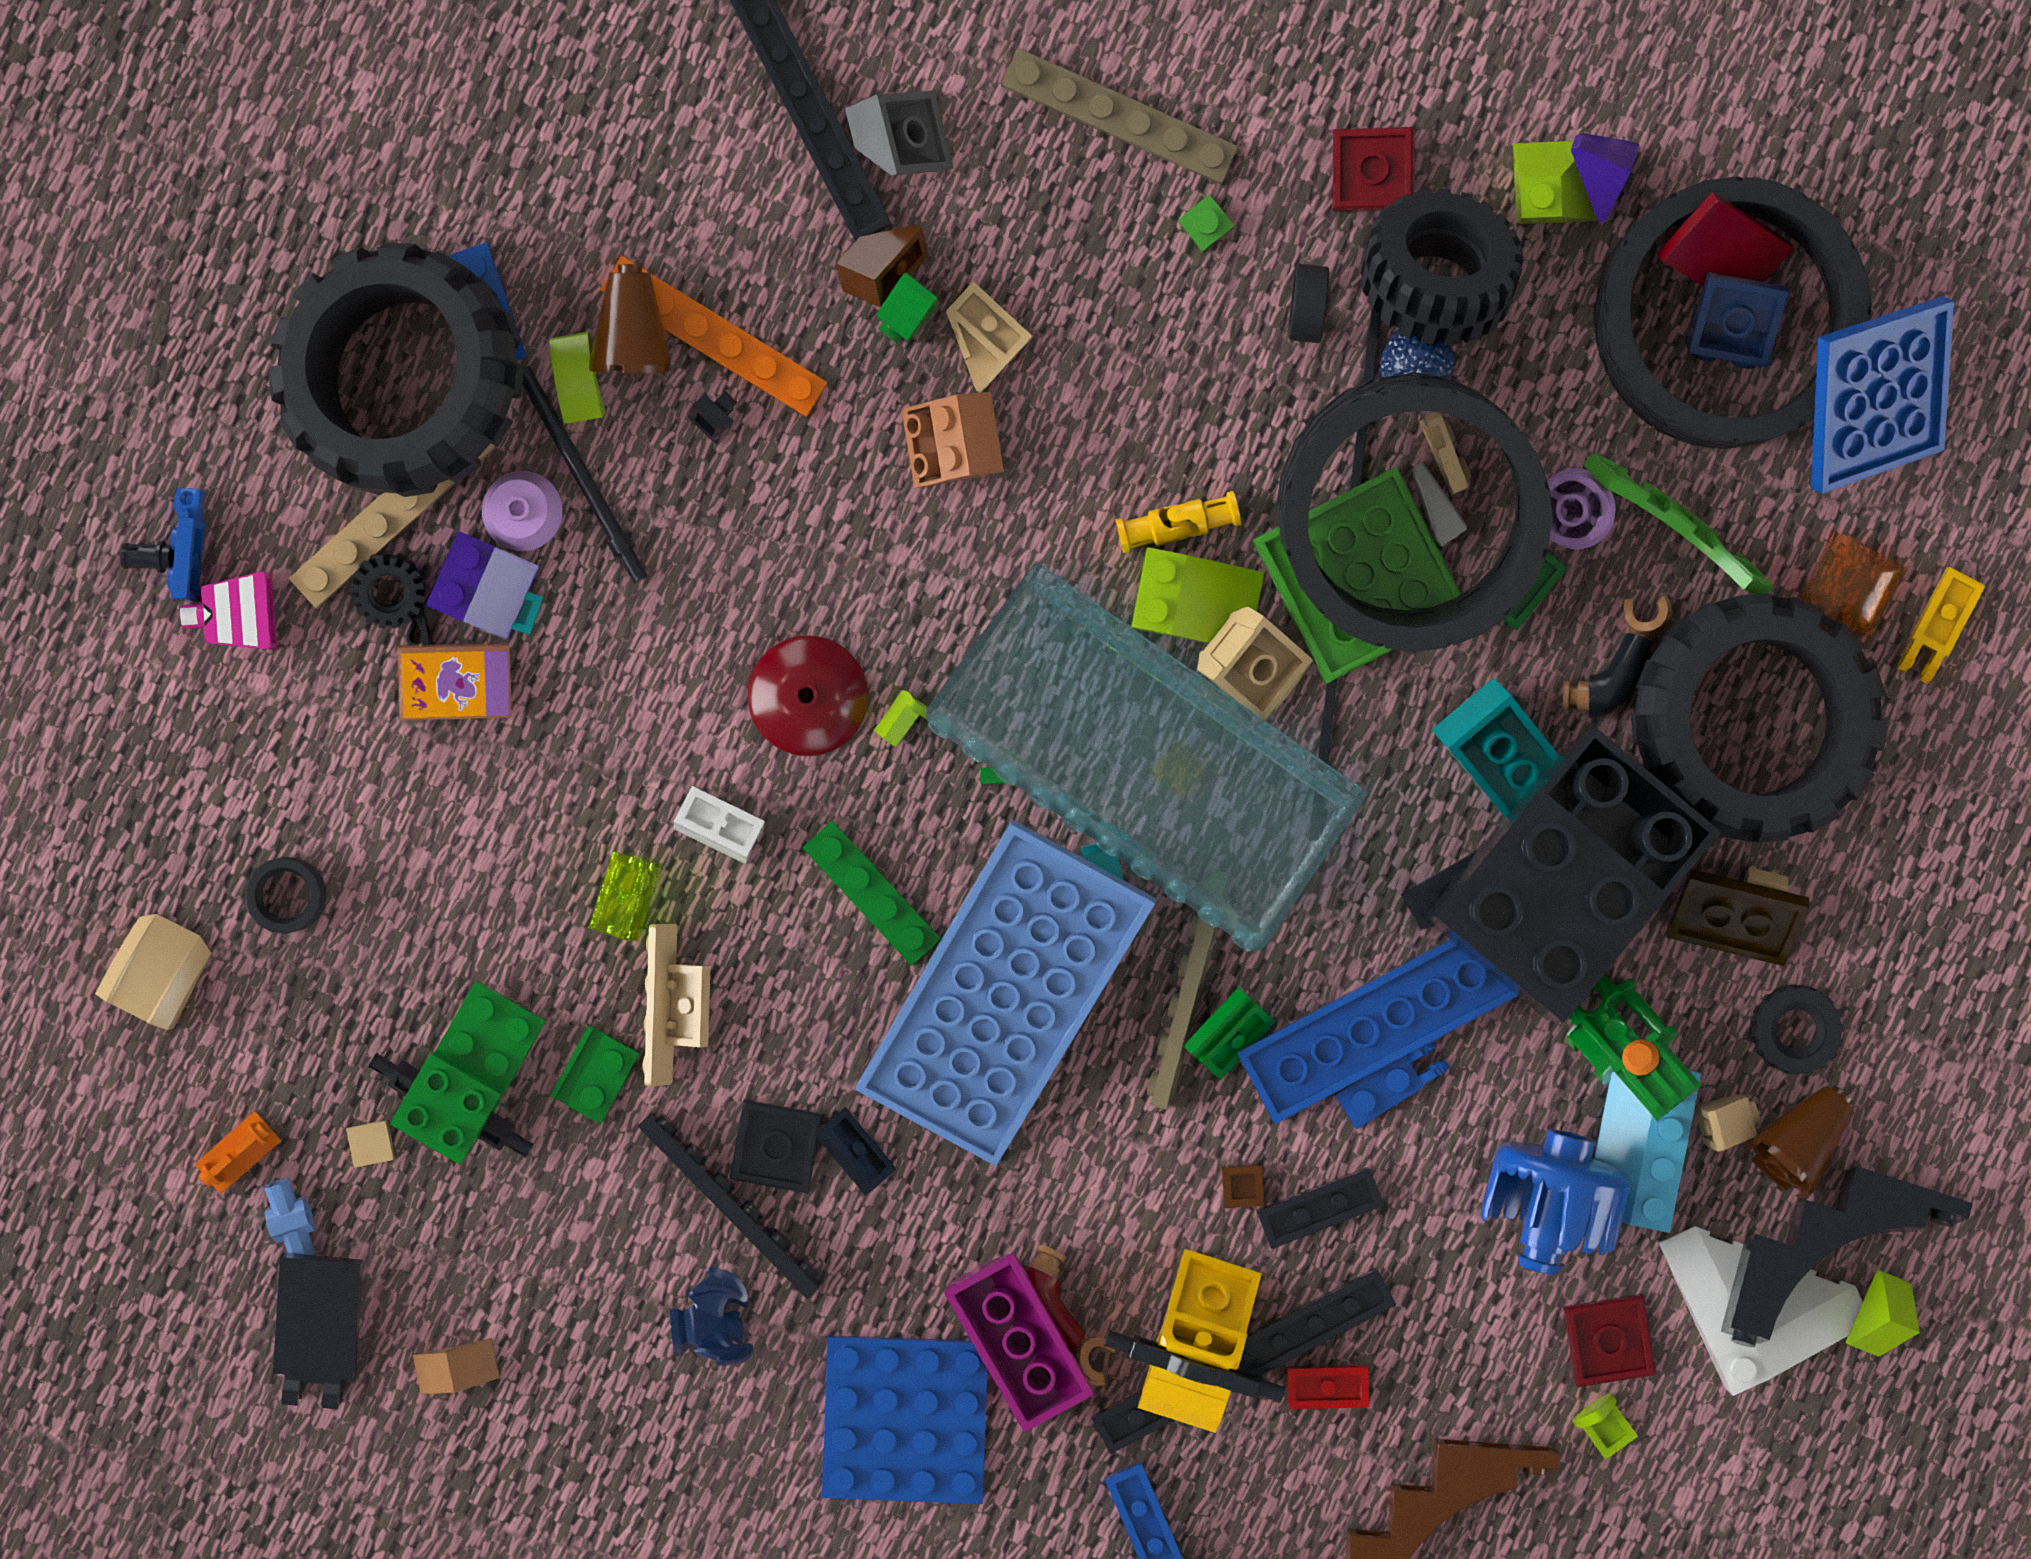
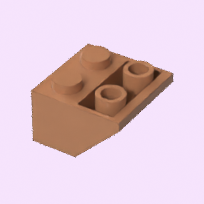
M991 392L956 394L901 409L914 488L981 478L1004 472Z

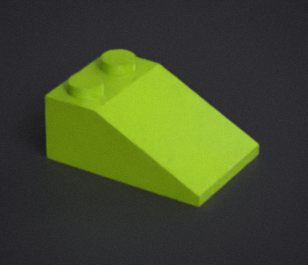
M1147 547L1131 629L1209 644L1227 622L1231 613L1247 606L1257 612L1265 572Z

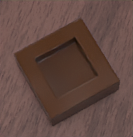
M1262 1164L1221 1167L1224 1208L1264 1206Z

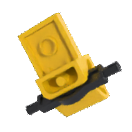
M1185 1249L1181 1257L1165 1319L1156 1341L1134 1335L1132 1338L1109 1329L1104 1344L1105 1347L1129 1353L1128 1357L1150 1364L1138 1408L1216 1433L1231 1391L1256 1398V1395L1278 1403L1281 1402L1285 1386L1262 1380L1260 1375L1238 1368L1262 1273Z

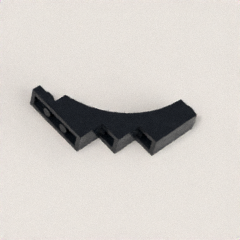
M1858 1166L1846 1171L1836 1209L1808 1200L1795 1205L1786 1243L1758 1234L1745 1238L1721 1332L1732 1335V1342L1747 1347H1755L1756 1343L1760 1344L1769 1341L1776 1320L1796 1285L1811 1268L1828 1254L1853 1240L1870 1235L1890 1232H1914L1925 1227L1928 1215H1930L1929 1220L1933 1223L1953 1227L1954 1223L1957 1224L1969 1219L1973 1203Z

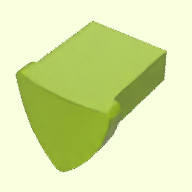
M902 690L876 726L874 732L894 747H897L919 715L937 726L943 716L920 702L909 692Z
M1612 1393L1604 1395L1588 1405L1572 1420L1576 1428H1583L1605 1460L1638 1437L1615 1405L1617 1399Z

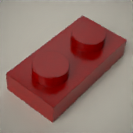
M1288 1366V1409L1369 1408L1368 1366Z

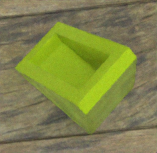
M1877 1269L1845 1343L1880 1357L1920 1333L1912 1283Z

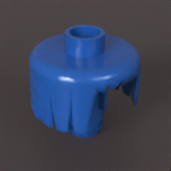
M1547 1129L1544 1145L1511 1141L1502 1144L1497 1149L1481 1207V1218L1483 1221H1486L1489 1213L1491 1218H1498L1503 1207L1504 1218L1514 1219L1521 1203L1520 1219L1523 1221L1525 1218L1520 1243L1525 1245L1523 1253H1517L1520 1266L1539 1273L1557 1275L1564 1266L1559 1262L1561 1255H1567L1568 1251H1575L1583 1237L1582 1252L1585 1254H1592L1598 1245L1599 1255L1606 1254L1607 1252L1609 1254L1614 1251L1631 1182L1628 1175L1621 1169L1592 1158L1595 1140L1563 1130Z

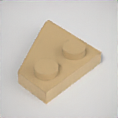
M974 281L946 310L974 387L979 393H982L1033 338L1026 329Z
M1438 412L1425 416L1419 423L1450 495L1452 496L1469 488L1466 480L1472 477L1463 456L1457 457L1452 444L1456 440L1447 419L1443 420L1441 413Z

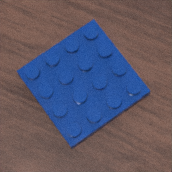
M1941 296L1818 337L1811 489L1823 494L1945 450L1954 311L1953 300Z
M828 1335L822 1498L983 1504L988 1369L972 1341Z

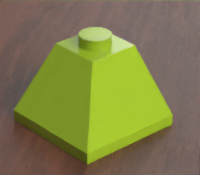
M1574 141L1513 143L1516 224L1597 221L1571 152Z

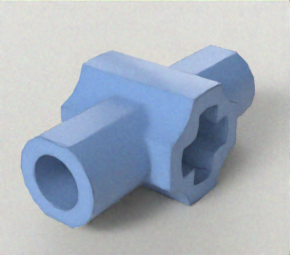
M282 1178L265 1185L264 1190L271 1206L264 1212L270 1236L276 1244L284 1241L288 1253L315 1255L316 1250L309 1233L313 1232L316 1226L310 1205L305 1197L296 1199L289 1178Z

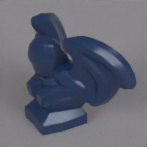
M707 1268L706 1273L709 1277L698 1283L688 1294L694 1305L685 1312L679 1309H669L674 1357L683 1356L688 1349H692L698 1356L716 1360V1364L719 1366L744 1363L754 1354L753 1345L750 1343L743 1344L744 1326L740 1318V1312L730 1311L725 1313V1309L729 1303H736L742 1307H747V1291L735 1274L721 1268Z

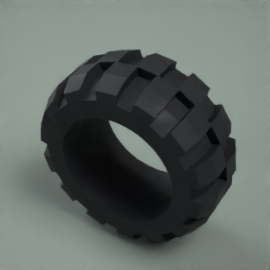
M385 242L376 251L369 252L361 246L334 257L331 261L333 269L323 277L312 273L293 293L292 296L300 302L289 320L281 316L279 317L270 346L279 350L278 365L269 367L268 376L271 401L280 404L283 411L280 419L281 427L294 447L304 452L313 460V466L338 481L377 495L397 493L403 497L433 493L438 483L448 479L455 483L459 482L481 466V461L478 457L490 444L499 447L513 423V420L506 416L512 398L519 399L521 397L524 367L517 363L515 350L518 349L521 342L511 314L503 310L497 301V293L477 274L440 251L433 253L421 249L416 244ZM406 303H422L436 306L442 312L452 330L457 352L455 378L446 400L435 415L426 423L407 434L387 439L361 437L347 420L338 394V368L348 341L367 319L386 308Z
M1769 593L1740 595L1703 606V609L1687 618L1681 619L1659 639L1661 644L1650 660H1645L1635 689L1638 690L1635 713H1631L1633 743H1638L1644 763L1643 767L1721 831L1719 835L1722 838L1757 843L1786 841L1790 837L1806 832L1813 833L1839 818L1838 812L1851 800L1859 799L1875 775L1871 768L1877 752L1884 751L1888 721L1882 720L1881 697L1886 696L1878 667H1871L1862 652L1865 644L1844 622L1837 623L1823 613L1822 607L1796 597L1770 596ZM1747 642L1768 644L1780 648L1803 663L1820 687L1826 709L1824 739L1812 764L1800 777L1789 785L1773 792L1758 795L1749 794L1729 786L1706 766L1696 749L1690 724L1693 695L1705 671L1722 654Z

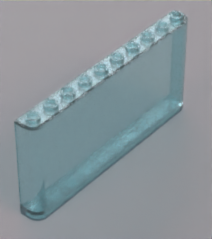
M1035 561L925 712V716L929 721L928 727L933 733L942 738H949L961 746L964 754L970 759L987 764L995 770L996 775L1003 782L1009 785H1017L1029 794V798L1036 805L1044 809L1049 808L1057 813L1070 829L1087 834L1096 841L1097 846L1103 852L1111 856L1117 855L1130 865L1131 870L1136 875L1146 880L1151 879L1164 888L1165 894L1170 899L1178 903L1187 904L1198 912V916L1203 922L1212 927L1221 928L1231 935L1236 945L1247 951L1252 949L1261 950L1270 941L1369 794L1037 561Z

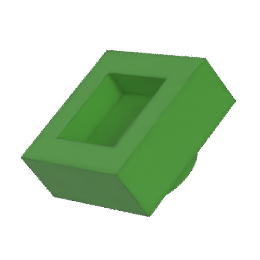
M1210 194L1178 219L1179 224L1202 253L1234 228V224Z

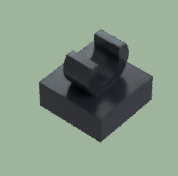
M726 391L715 402L704 394L694 403L687 418L717 445L729 433L734 423L728 415L734 410L733 407L738 402Z

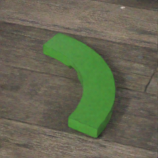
M1591 454L1583 464L1607 490L1642 507L1689 540L1722 568L1743 590L1753 594L1769 593L1773 588L1772 583L1740 552H1737L1735 555L1731 554L1719 540L1718 533L1649 482L1643 481L1639 486L1629 477L1627 469L1598 454Z

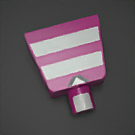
M256 572L204 585L201 588L202 604L181 605L180 618L183 629L204 628L206 643L268 650L277 649L272 573Z

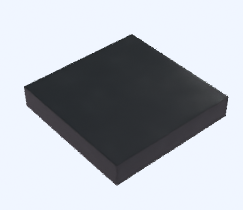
M744 1099L729 1179L809 1194L819 1141L814 1133L821 1128L823 1113Z

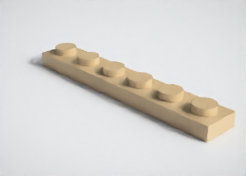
M490 444L478 457L481 461L496 446ZM448 479L438 483L433 493L403 497L397 493H383L288 579L318 609L354 576L355 571L358 570L359 565L364 560L367 561L371 555L380 553L456 483Z

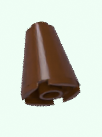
M618 264V272H609L589 360V371L610 373V369H614V371L629 374L671 371L670 358L651 274L642 272V264Z
M1834 1086L1832 1089L1822 1087L1762 1129L1754 1138L1749 1139L1745 1144V1150L1748 1152L1753 1149L1756 1155L1753 1157L1752 1162L1776 1185L1785 1191L1790 1186H1793L1800 1190L1796 1197L1807 1199L1814 1192L1854 1114L1851 1106L1853 1101L1839 1087Z

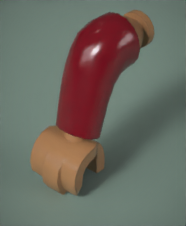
M1039 1245L1037 1250L1040 1254L1039 1258H1033L1030 1267L1024 1265L1022 1267L1090 1385H1105L1104 1381L1106 1380L1103 1372H1096L1089 1365V1354L1093 1348L1104 1353H1114L1116 1349L1105 1347L1106 1339L1104 1338L1086 1339L1084 1337L1086 1332L1073 1318L1061 1300L1060 1287L1062 1283L1056 1279L1060 1272L1057 1265L1058 1263H1064L1066 1256L1050 1247Z

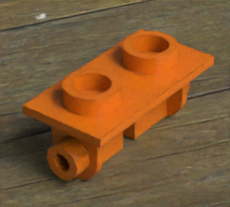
M254 1111L194 1164L201 1171L198 1176L206 1186L210 1187L213 1185L222 1194L277 1146L281 1139L259 1114Z

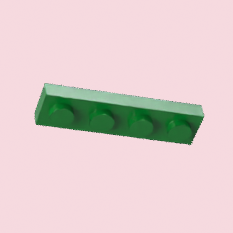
M833 820L803 847L808 855L911 966L941 940L940 936Z

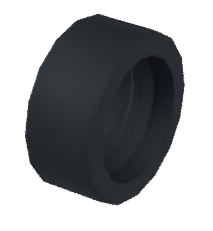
M1300 263L1296 265L1289 317V340L1312 343L1321 342L1329 285V268L1327 266Z
M280 857L266 861L254 870L247 882L245 901L249 914L258 925L270 932L288 934L306 929L319 918L325 907L327 892L322 876L313 865L300 858ZM283 871L294 872L302 877L310 893L309 902L305 910L297 917L282 919L272 915L264 906L262 898L263 887L267 880L275 873Z

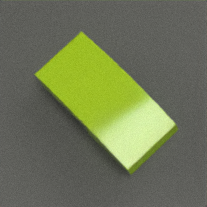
M590 332L551 338L549 343L552 368L564 424L602 418L606 412L596 377L597 372L589 371V360L593 347Z

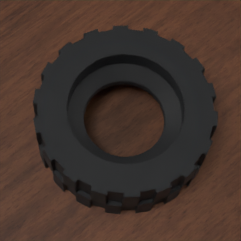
M1792 984L1773 989L1774 992L1766 994L1761 998V1003L1758 1006L1756 1005L1753 1010V1020L1750 1019V1027L1752 1028L1750 1037L1756 1046L1755 1051L1765 1060L1764 1062L1782 1072L1798 1075V1073L1810 1074L1816 1069L1821 1070L1827 1066L1826 1063L1829 1060L1835 1058L1838 1047L1842 1045L1843 1040L1841 1036L1842 1032H1844V1024H1841L1840 1017L1842 1016L1839 1009L1834 1007V1002L1829 997L1823 995V992L1814 988ZM1799 1009L1811 1015L1816 1025V1034L1813 1041L1802 1049H1790L1784 1046L1777 1036V1023L1781 1016L1790 1010Z

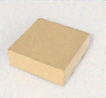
M388 1119L346 1128L354 1168L395 1159Z

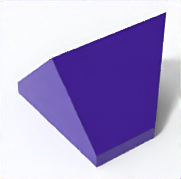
M1582 133L1575 136L1571 152L1599 223L1607 220L1632 170L1639 144L1632 141Z

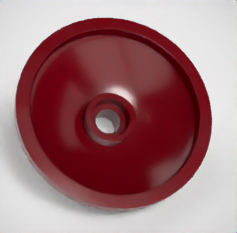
M818 636L789 638L769 649L756 664L748 685L749 711L759 732L775 747L799 756L822 755L844 745L859 729L868 706L867 681L857 660L840 644ZM803 688H810L814 692V699L810 703H803L799 699V693Z

